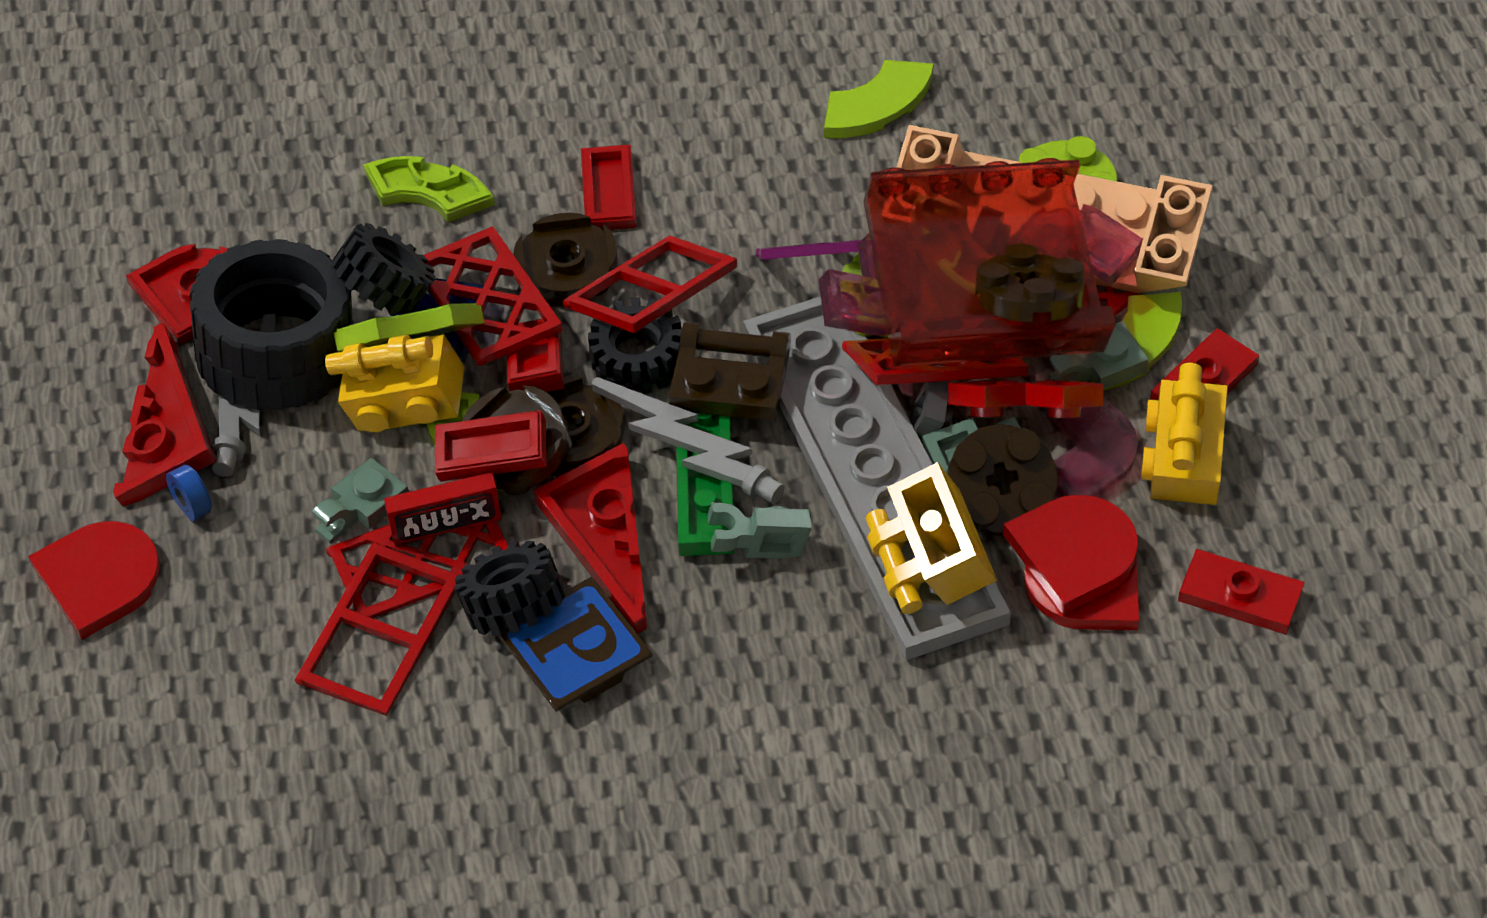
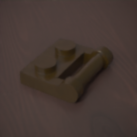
M684 322L681 331L679 353L668 396L669 404L692 413L776 421L790 354V333L774 331L772 336L725 332L702 329L700 323ZM699 350L769 357L768 364L702 358L698 357Z

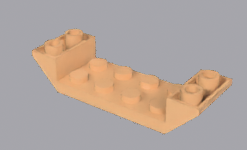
M909 125L881 220L886 225L911 236V210L917 193L921 190L968 209L966 226L970 236L983 208L1004 214L1003 225L1011 228L1006 247L1017 243L1029 244L1037 248L1038 254L1060 259H1076L1084 264L1083 279L1086 283L1108 286L1134 293H1145L1187 286L1213 186L1160 175L1157 189L967 152L963 151L958 134Z

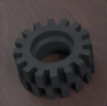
M361 223L357 224L333 259L332 268L337 270L335 272L338 279L346 280L344 285L350 291L356 290L359 292L358 298L364 302L369 299L373 302V307L380 311L385 307L389 314L395 316L398 313L400 315L412 313L435 280L436 276L433 274L435 272L433 267L426 264L428 260L424 255L415 253L416 248L412 244L405 245L402 243V237L394 233L393 236H390L387 229L380 226L375 229L369 223H365L364 226Z
M640 297L631 298L632 306L625 307L622 300L613 302V306L616 311L634 316L657 300L649 298L647 305L641 306ZM672 309L635 333L597 319L592 320L590 324L591 332H588V343L592 370L595 369L596 377L607 379V381L618 385L623 384V387L634 390V386H642L643 394L652 393L651 384L656 382L660 389L668 385L667 375L673 378L682 331L681 320L678 315L673 317ZM634 337L649 338L657 345L652 350L637 355L626 354L617 350L621 342Z
M518 541L509 543L508 549L501 550L500 546L492 548L491 555L486 557L480 554L475 557L476 564H466L461 569L463 574L457 575L455 579L456 585L454 587L469 624L473 630L477 629L478 633L486 635L491 630L493 636H500L507 628L510 633L520 631L519 625L524 623L531 627L538 623L536 617L539 615L547 618L552 614L551 606H559L563 601L561 596L565 595L563 583L549 549L542 543L535 545L534 541H526L522 547H520Z

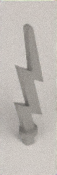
M276 314L263 315L260 332H276ZM218 393L219 436L214 440L212 447L217 460L213 463L212 470L219 476L229 477L233 475L236 462L243 460L246 450L245 444L240 440V423L260 436V408L256 410L246 408V406L238 403L233 404L225 400Z
M599 377L592 380L595 392L648 417L628 423L629 430L698 454L682 459L683 467L742 487V492L752 498L761 496L770 503L775 504L782 497L785 486L770 477L771 471L761 464L753 467L736 461L737 459L752 455V448L686 425L697 422L698 414Z

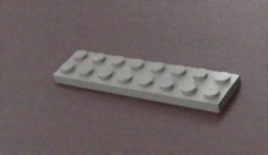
M836 292L744 320L743 329L745 334L772 336L773 332L777 331L787 332L791 335L789 360L779 406L905 661L1010 625L1011 612L995 582L949 605H946L933 589L924 582L917 590L923 606L911 614L902 613L897 598L889 596L883 580L886 570L881 558L873 555L867 540L870 530L865 517L875 509L886 510L889 520L898 517L899 515L887 487L933 464L891 384L876 385L853 359L843 351V341L867 340V338L857 334L849 327V315L838 302ZM755 356L759 364H768L769 357ZM909 540L904 542L901 550L906 562L914 559L915 555Z

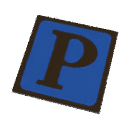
M593 577L566 590L565 595L561 596L562 603L559 606H551L553 613L547 618L539 615L536 617L537 624L531 627L527 623L519 625L520 631L510 633L507 628L499 636L555 712L578 699L586 703L621 683L626 671L653 657L652 652Z

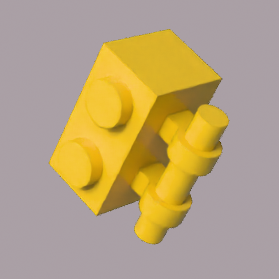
M444 334L411 339L409 335L391 337L387 344L367 347L363 343L346 345L343 352L326 355L325 364L330 375L342 374L338 403L358 431L380 432L385 429L420 423L427 424L437 420L458 417L465 366Z
M1196 363L1182 364L1179 370V380H1161L1159 400L1148 399L1145 432L1155 433L1154 448L1144 447L1141 480L1151 481L1150 499L1210 505L1217 504L1221 480L1227 386L1202 383V368Z
M938 462L887 487L899 515L898 517L889 520L884 509H875L865 517L870 530L867 540L873 555L881 558L886 570L883 580L889 596L897 598L900 609L904 614L914 613L923 606L917 590L924 582L933 589L946 605H949L997 581L962 494ZM909 540L915 558L906 562L901 548L904 542Z

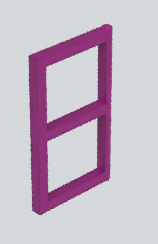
M911 236L757 248L756 256L761 260L907 248L914 247Z

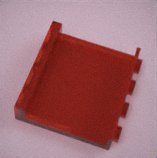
M1045 158L1037 162L1008 164L1004 161H994L985 165L963 167L943 164L934 168L913 170L892 167L870 173L863 203L894 367L1105 351L1116 323L1112 306L1101 307L1074 188V182L1080 169L1079 160L1060 161L1056 158ZM1017 243L1036 247L1038 254L1060 259H1076L1084 264L1083 304L1071 316L1050 321L1051 311L1044 313L1033 312V322H1018L995 316L981 307L979 304L980 294L975 296L977 267L993 257L1005 255V248Z

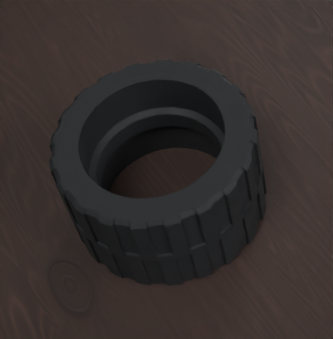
M262 239L228 248L226 252L217 254L210 259L209 263L199 270L195 276L196 281L191 285L190 311L195 361L197 362V370L201 378L205 379L207 386L214 393H219L225 400L233 404L244 405L246 408L256 410L261 408L273 411L307 405V403L313 400H319L328 395L330 390L340 385L342 374L330 375L326 369L325 358L328 354L343 352L337 351L334 332H337V329L353 325L351 291L344 285L346 280L338 279L335 272L337 270L332 268L333 260L330 258V255L301 242L294 243L283 239L263 241ZM266 314L296 317L308 321L293 329L279 332H258L240 327L247 322L263 318V315Z

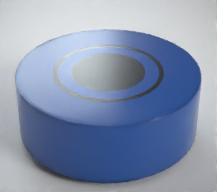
M183 465L166 474L167 485L174 501L191 522L211 512L212 502L202 479L192 467Z

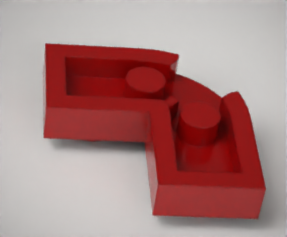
M1009 379L948 383V405L970 407V416L1001 417L1003 416V407L1029 405L1048 407V417L1076 418L1081 417L1082 407L1103 406V384L1056 379L1035 381V383H1018V381H1009Z

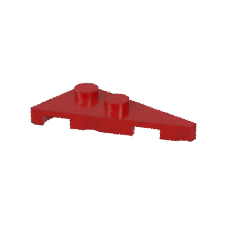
M163 322L154 326L153 335L147 344L144 358L150 364L146 384L138 385L130 417L131 431L125 438L122 451L128 459L123 483H115L113 490L115 498L122 507L139 502L168 487L166 474L183 465L190 466L197 472L217 461L173 335Z
M622 443L535 489L534 497L539 509L590 576L594 578L638 634L647 629L628 448Z

